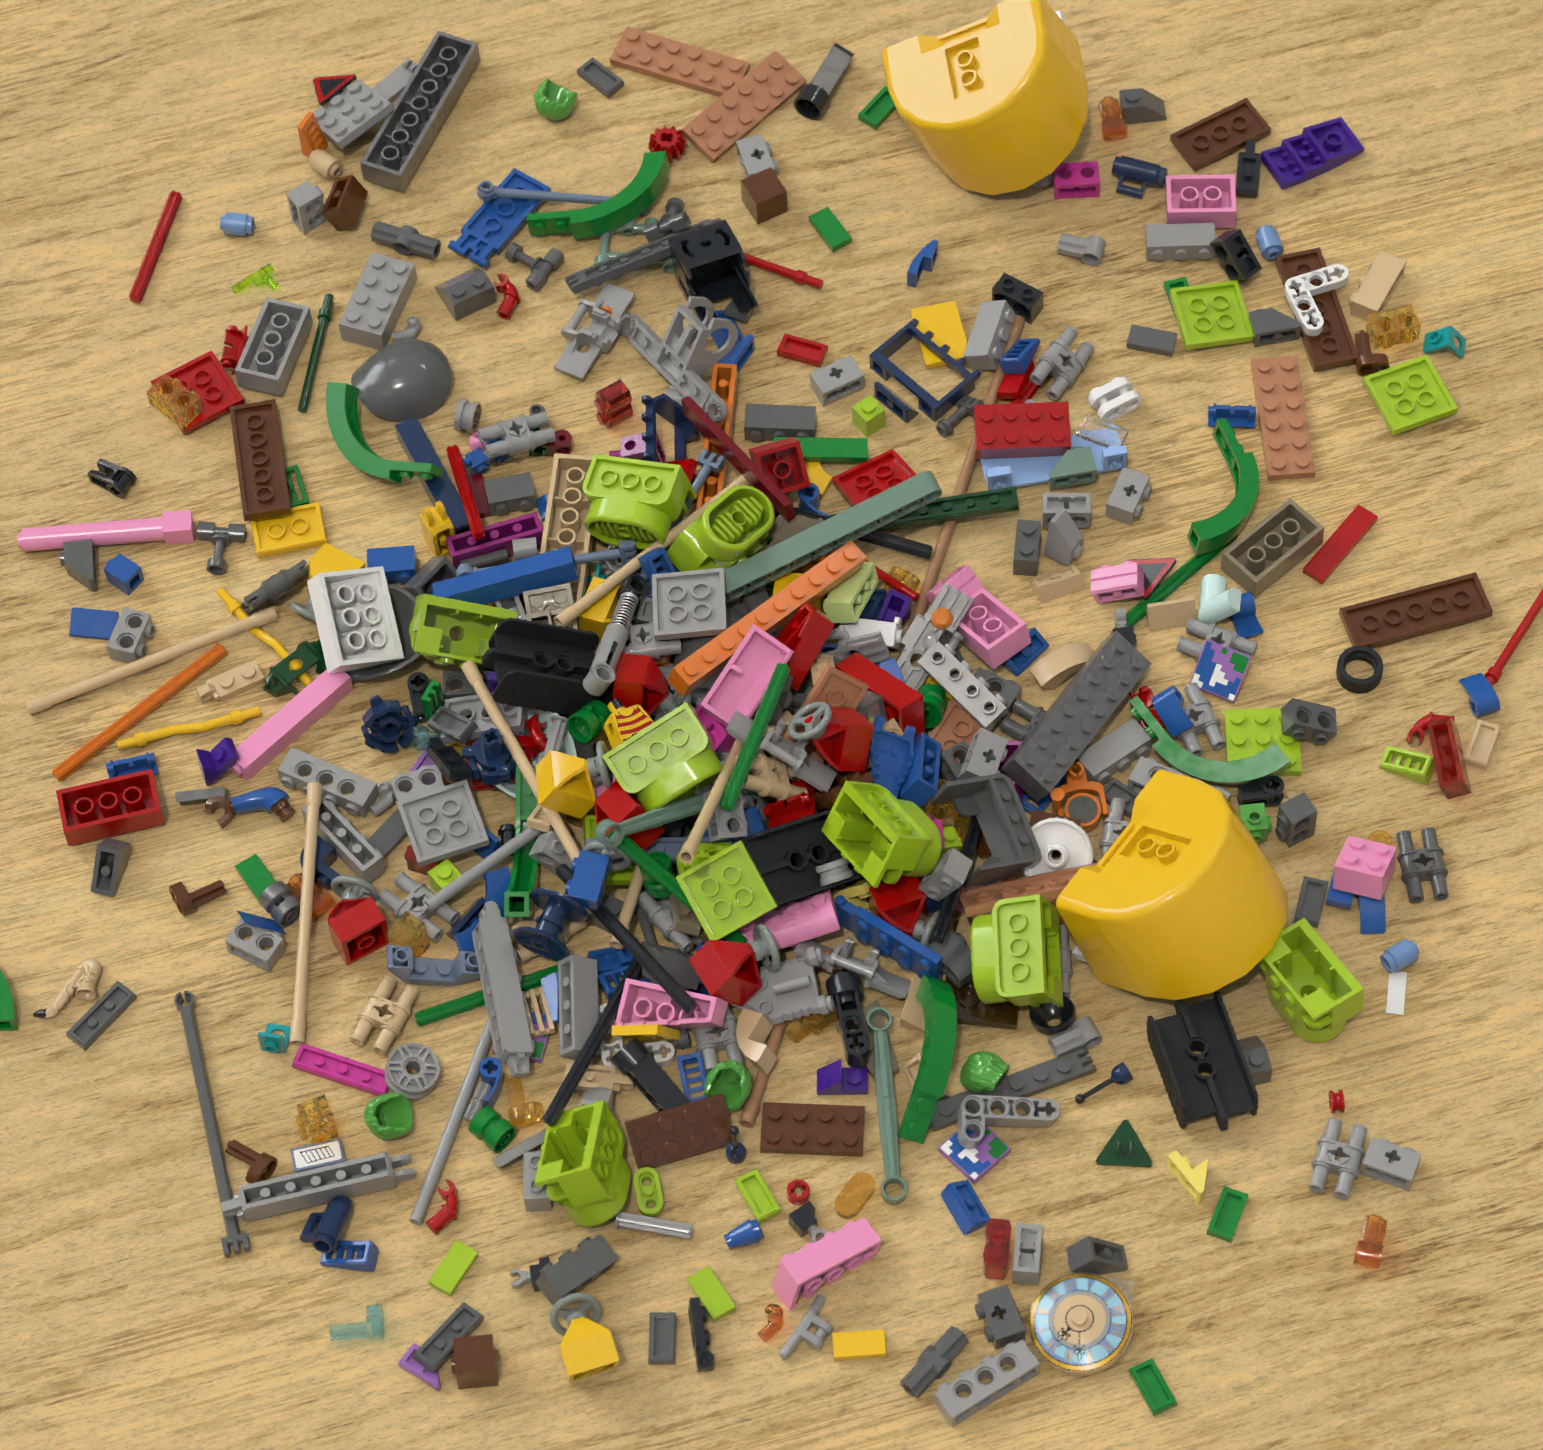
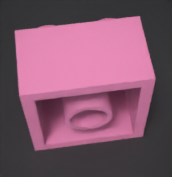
M1348 836L1334 865L1333 889L1381 900L1395 871L1397 847Z

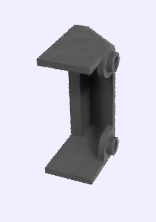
M993 774L945 782L931 798V805L953 802L955 810L961 816H976L993 857L986 859L981 866L976 868L964 882V888L997 883L1034 864L1040 857V848L1014 784L1007 775Z

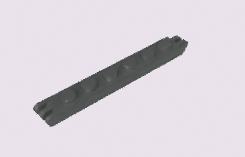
M707 219L568 275L565 278V282L572 293L576 294L591 287H598L611 279H618L626 273L640 270L648 264L660 262L666 257L671 256L668 237L693 229L696 230L699 227L721 221L722 219Z
M1087 1048L1078 1049L1002 1077L993 1091L984 1090L977 1093L967 1090L937 1101L928 1129L931 1128L935 1132L957 1124L958 1108L965 1097L969 1095L1030 1097L1093 1074L1097 1069L1094 1064L1090 1065L1093 1060L1091 1056H1087L1089 1054ZM965 1106L969 1113L976 1114L974 1107ZM991 1107V1111L998 1109L997 1107Z

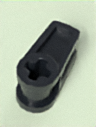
M101 458L97 461L99 471L90 470L88 473V477L93 484L119 498H123L130 484H134L137 481L136 475L131 470Z
M415 672L407 680L413 715L418 717V723H425L426 719L421 697L429 685V679L426 674Z
M1274 775L1238 786V805L1264 803L1265 807L1280 805L1284 798L1283 780Z

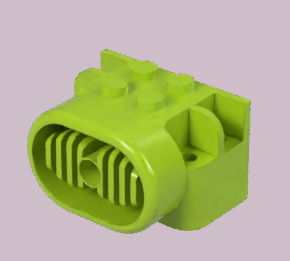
M594 454L582 487L584 494L591 504L585 518V527L592 536L604 543L619 547V541L634 540L636 549L645 550L656 540L659 544L665 543L672 522L679 516H684L687 513L688 509L685 499H696L697 494L681 465Z
M748 485L734 486L712 502L699 518L686 527L666 553L670 561L680 572L723 567L725 570L756 555L766 545L765 541L769 537L768 531L772 527L775 518L773 505L769 498L757 488Z
M421 594L416 596L413 619L409 627L411 646L414 652L428 660L434 661L435 664L445 666L449 664L458 665L457 668L461 669L463 663L473 660L477 668L483 667L481 659L489 649L488 641L501 621L508 618H517L518 611ZM451 628L455 629L458 633L455 641L449 636Z
M687 702L602 755L624 791L635 795L646 812L690 797L695 793L696 786L701 790L717 779L723 768L712 750L711 736L696 714L695 708Z
M845 781L821 829L827 838L838 848L841 855L850 861L855 871L860 873L874 888L878 887L881 879L886 884H894L899 880L900 876H925L936 867L941 855V836L934 822L915 803L897 799L888 789L875 783Z
M1040 894L999 900L995 903L992 913L977 915L971 924L970 942L972 977L979 999L985 1004L1010 1002L1015 1006L1031 1005L1032 1007H1039L1041 1003L1052 1002L1057 1007H1063L1060 925L1057 908Z
M1305 918L1281 931L1273 949L1260 961V969L1266 975V986L1271 1004L1291 1030L1300 1038L1310 1042L1332 1040L1344 1030L1348 1019L1363 1011L1364 988Z
M605 1100L563 1111L554 1126L547 1125L534 1182L536 1187L547 1185L546 1192L548 1198L551 1201H557L558 1204H563L573 1221L585 1227L602 1224L613 1218L622 1209L627 1199L631 1180V1169L623 1157L625 1146L624 1134Z

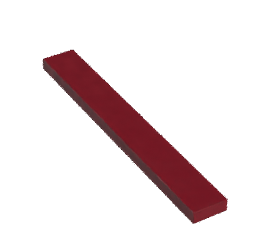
M686 396L681 399L685 417L726 457L754 488L762 491L769 498L774 509L787 522L795 519L793 502L691 397Z

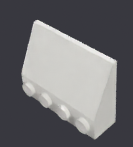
M383 566L318 573L307 581L328 674L352 671L404 659Z

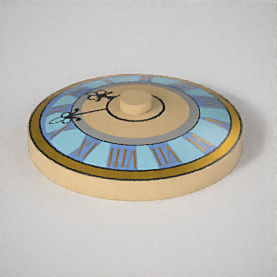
M1091 1273L1068 1274L1050 1282L1036 1296L1028 1319L1030 1338L1040 1358L1057 1371L1077 1376L1096 1374L1114 1365L1129 1347L1134 1328L1132 1310L1124 1293L1113 1282Z

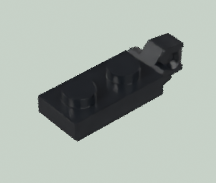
M1246 140L1245 152L1238 153L1236 196L1258 198L1261 155L1260 153H1254L1255 141Z
M438 737L429 738L427 754L448 780L460 781L461 779H471L472 769L453 746H445Z
M700 1297L690 1298L688 1315L697 1372L712 1371L714 1355L707 1350V1346H710L709 1331L704 1330L703 1322L707 1321L706 1308L701 1306Z

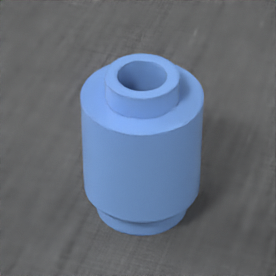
M226 212L225 216H221L220 229L224 230L225 235H252L254 231V217L245 213Z
M1264 225L1257 229L1255 239L1262 257L1275 260V257L1280 256L1284 251L1277 230L1272 225Z
M1403 939L1384 950V954L1380 955V960L1383 967L1389 973L1393 971L1398 972L1418 960L1417 954H1419V949L1413 941Z

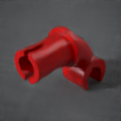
M501 273L497 274L502 283L493 282L496 290L499 293H504V299L496 313L500 318L509 320L515 306L521 302L516 287L509 281L508 276Z
M1430 711L1428 715L1419 719L1413 728L1410 729L1406 737L1407 743L1410 745L1412 736L1416 735L1420 746L1424 740V731L1426 729L1428 731H1431V729L1453 731L1455 716L1438 715Z
M534 714L525 725L529 730L533 743L532 747H536L540 752H544L548 738L546 737L547 734H543L541 730L547 723L546 721L539 723L537 719L539 714Z
M445 1180L450 1187L449 1191H442L438 1187V1192L442 1199L446 1201V1204H442V1208L425 1222L436 1235L450 1221L457 1219L458 1190L451 1180Z

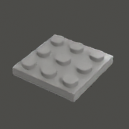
M361 80L350 84L342 93L334 96L322 108L315 110L313 114L324 136L342 149L391 113L394 108L389 101Z
M724 567L652 574L655 641L719 635L727 629Z
M467 779L396 802L419 867L490 845Z

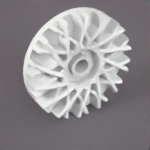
M1050 817L1035 823L1031 827L1040 848V857L1034 864L1022 870L1026 877L1093 863L1094 854L1091 839H1089L1087 832L1081 826L1074 823V821H1070L1067 818ZM1054 850H1058L1061 853L1059 859L1052 857Z

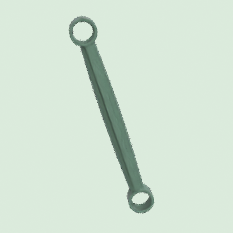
M741 789L743 797L749 795L755 799L763 798L757 792ZM699 794L619 823L611 819H604L596 827V839L608 847H616L626 835L700 813L704 806L703 795ZM614 826L613 835L606 840V832L610 827Z
M875 1007L867 1014L866 1026L868 1031L873 1034L876 1097L886 1178L881 1185V1197L887 1204L898 1205L906 1198L907 1185L900 1178L896 1104L887 1035L891 1029L892 1016L887 1009ZM875 1015H883L887 1018L888 1024L884 1028H875L870 1024V1019ZM891 1183L899 1184L904 1190L903 1194L900 1197L891 1198L885 1193L886 1186Z

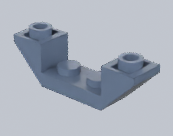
M387 945L386 947L387 970L404 983L453 987L480 978L475 952L459 951L456 958L450 960L412 957V947Z

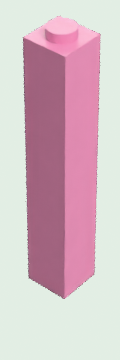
M326 669L236 747L239 759L230 767L231 771L238 777L241 775L247 781L250 780L353 690L351 677L345 672L328 674Z

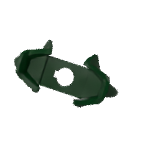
M320 639L313 642L304 641L300 643L297 649L275 666L271 665L264 681L263 690L274 697L287 693L297 695L298 690L295 686L291 685L293 681L316 664L315 672L322 674L326 670ZM300 659L303 662V666L299 670L292 669L290 671V661Z

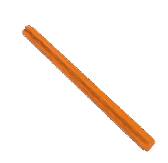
M220 643L216 644L52 769L54 777L58 781H62L227 654L224 646Z

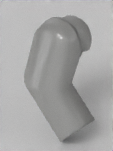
M416 316L409 317L405 330L392 332L393 342L415 338L421 330L419 318Z
M387 781L381 782L378 785V790L380 791L379 800L369 807L370 812L375 817L394 803L392 787Z

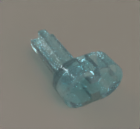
M414 725V736L410 741V745L415 750H427L429 738L438 737L441 740V734L430 732L429 728L424 725ZM459 742L443 743L445 746H463Z
M367 1305V1322L330 1325L331 1341L368 1337L370 1341L383 1340L384 1314L382 1305Z

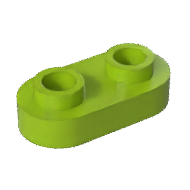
M640 1168L636 1171L633 1179L639 1212L643 1216L657 1217L664 1208L659 1175L653 1168ZM644 1181L651 1182V1184L647 1186L643 1185L642 1183ZM648 1204H654L655 1207L652 1208V1209H649V1208H647V1205H648Z

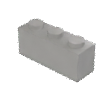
M1215 224L1145 225L1146 260L1215 259V252L1210 245V242L1216 239Z
M1006 300L981 302L963 355L972 371L993 370L998 367L1006 341L1009 338L1012 323L1015 320V313Z
M1133 718L1082 751L1075 760V765L1076 762L1083 764L1087 781H1095L1103 785L1117 772L1125 771L1140 756L1146 757L1151 751L1152 738Z

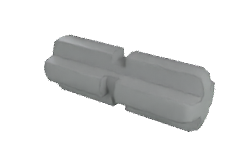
M486 1082L479 1083L472 1097L474 1099L470 1101L464 1114L465 1121L471 1122L473 1117L483 1108V1105H485L484 1101L492 1090L490 1084Z

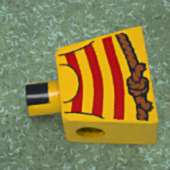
M615 699L607 705L612 714L604 723V730L613 749L653 724L654 721L640 705L625 708L620 699Z

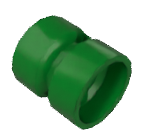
M925 684L917 691L923 695L925 728H933L942 720L947 695L940 686Z
M592 700L572 714L567 720V729L573 739L581 743H587L603 732L604 723L611 714L607 705L601 701Z
M661 851L648 853L675 877L669 855ZM639 866L645 890L649 896L665 898L672 894Z
M489 1105L482 1108L473 1117L468 1127L471 1134L479 1140H484L486 1146L496 1154L503 1151L512 1142L517 1132V1128L506 1119H501V1114Z

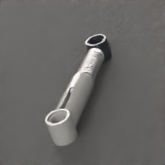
M630 575L617 590L616 596L619 601L610 624L605 628L589 673L583 679L584 689L593 696L602 695L615 680V670L629 635V625L637 605L649 589L647 581L640 575Z

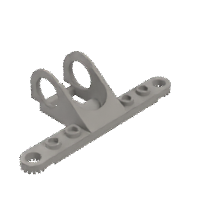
M689 296L685 306L678 305L663 340L638 315L632 313L623 314V317H621L623 320L621 334L684 397H691L715 423L723 422L727 415L726 403L700 376L734 347L738 337L736 325L729 319L713 318L714 304L708 298L700 296ZM698 306L705 307L706 316L701 322L690 311L691 309ZM684 318L691 323L685 329L683 327ZM720 328L728 329V339L725 344L716 351H706L705 344L709 335ZM715 407L718 408V409H717L718 412H717L716 415H715Z

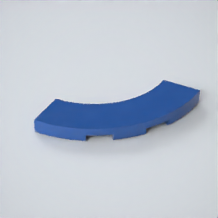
M508 867L483 874L485 880L484 905L490 900L496 902L499 907L498 909H500L501 917H504V892L508 889L511 879ZM479 917L466 930L454 935L458 951L475 952L472 932L479 923Z

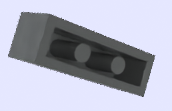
M746 404L744 421L745 440L759 442L774 441V437H815L816 406Z
M600 1234L593 1239H590V1237L585 1238L577 1245L578 1249L573 1252L570 1249L558 1258L559 1261L553 1265L550 1262L539 1271L541 1275L535 1284L553 1306L562 1297L578 1292L609 1271L619 1259Z

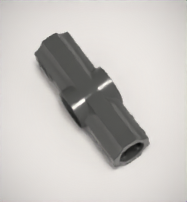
M378 221L372 227V241L391 246L401 255L407 256L414 253L434 260L440 253L441 240L419 234L417 229L412 226L403 225L399 228Z
M951 1326L934 1345H929L924 1349L917 1360V1364L900 1381V1385L904 1388L905 1392L912 1397L918 1398L935 1379H940L945 1375L952 1364V1360L969 1343V1339L959 1328Z

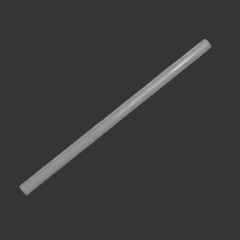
M601 776L595 779V789L603 785ZM561 813L560 816L563 818L567 814ZM526 828L424 901L430 911L435 910L543 831Z
M488 1018L409 1221L415 1225H421L479 1077L480 1062L486 1058L492 1043Z

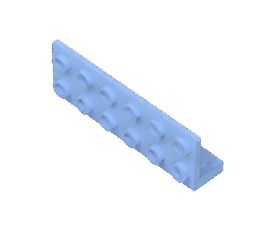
M1116 428L1070 435L1071 449L1077 446H1091L1097 473L1120 470L1123 467L1127 468V449L1125 445L1121 446ZM1062 456L980 459L987 490L1014 486L1018 488L1049 482V474Z

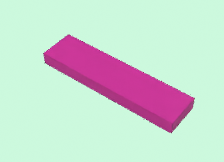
M301 1043L292 1062L294 1069L375 1096L388 1094L389 1088L385 1083V1070Z

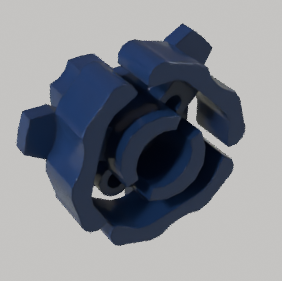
M379 695L370 698L371 708L362 717L364 725H362L361 731L365 737V745L370 748L376 747L383 753H395L398 750L395 740H398L402 748L407 747L413 739V728H416L418 725V717L412 715L407 705L401 707L398 700L383 701Z
M490 728L487 731H483L480 739H477L472 746L462 748V758L468 759L473 779H480L479 768L476 766V762L481 766V779L484 785H497L516 776L517 764L513 760L512 764L509 765L508 762H510L512 755L498 729Z

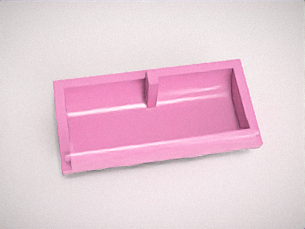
M753 624L701 702L700 707L726 727L736 710L751 719L763 699L776 665L778 663L787 664L794 651Z
M830 889L780 905L741 927L738 931L747 938L746 943L748 944L753 942L754 926L758 923L764 924L772 933L778 950L789 946L794 948L798 943L840 930L841 928L833 894Z

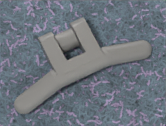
M822 1294L815 1297L807 1313L780 1350L779 1355L781 1358H788L801 1340L806 1342L811 1348L819 1351L824 1344V1338L833 1331L832 1325L817 1316L825 1302V1297ZM812 1326L817 1329L815 1334L809 1332Z

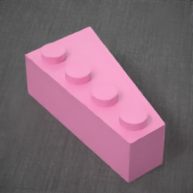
M626 978L615 1025L658 1024L672 1029L722 1027L728 1002L717 997L686 991L695 1001L696 1008L690 1013H685L660 985Z
M864 1217L856 1222L854 1220L849 1221L842 1229L836 1232L830 1231L821 1240L815 1243L809 1242L800 1251L783 1256L779 1261L780 1264L772 1289L790 1311L797 1307L796 1301L801 1297L806 1296L809 1299L817 1294L816 1290L824 1282L827 1281L830 1285L837 1281L844 1273V1269L850 1272L878 1253L882 1240Z

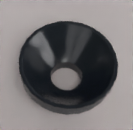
M1063 995V1007H1057L1052 1002L1041 1003L1039 1007L1031 1006L1029 1010L1030 1021L1034 1028L1042 1033H1060L1069 1028L1075 1020L1074 1004L1068 997ZM1052 1019L1061 1020V1023L1057 1026H1049L1047 1024Z

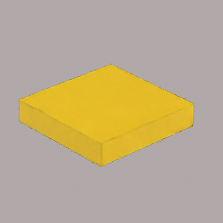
M658 1024L612 1025V1036L627 1040L637 1037L640 1041H680V1030Z

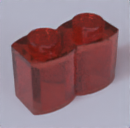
M621 379L596 392V400H594L598 411L596 418L602 426L605 425L608 429L633 416L631 394Z
M990 1218L986 1225L983 1273L987 1279L1004 1280L1007 1276L1011 1247V1224L1009 1220Z

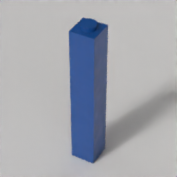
M567 546L432 583L433 594L430 595L484 605L521 595L524 591L550 587L579 579L577 563L571 547Z

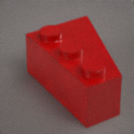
M805 601L775 638L794 651L787 665L790 669L789 675L794 676L791 687L798 691L835 626L827 615L807 601Z

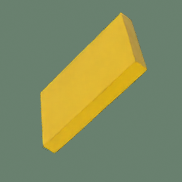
M955 301L910 309L912 320L915 318L919 321L916 327L919 331L925 334L930 330L934 333L931 341L940 348L947 344L950 347L947 354L954 360L958 361L960 358H963L967 340ZM918 341L926 369L947 366L943 360Z
M319 502L291 507V514L251 520L258 558L320 547L327 543Z

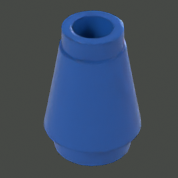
M748 1219L725 1234L724 1238L729 1249L759 1243V1239L764 1238L757 1219L751 1221Z

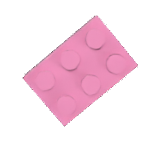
M1235 175L1166 176V224L1214 223L1215 228H1235L1237 213Z
M984 588L970 596L974 599V602L956 631L965 637L962 642L991 668L995 669L1031 643L1027 625Z

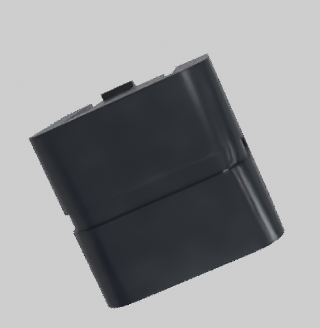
M725 219L699 227L696 230L693 229L668 237L676 281L687 301L689 296L706 297L710 301H714L730 295L739 313L758 306L756 299L749 289L751 286L749 271L746 272L742 262H746L742 247ZM703 306L693 308L694 315L702 322L706 316V308Z

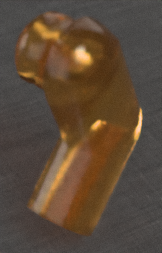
M771 1303L765 1308L768 1324L758 1332L759 1337L764 1342L770 1340L783 1327V1310L778 1304Z

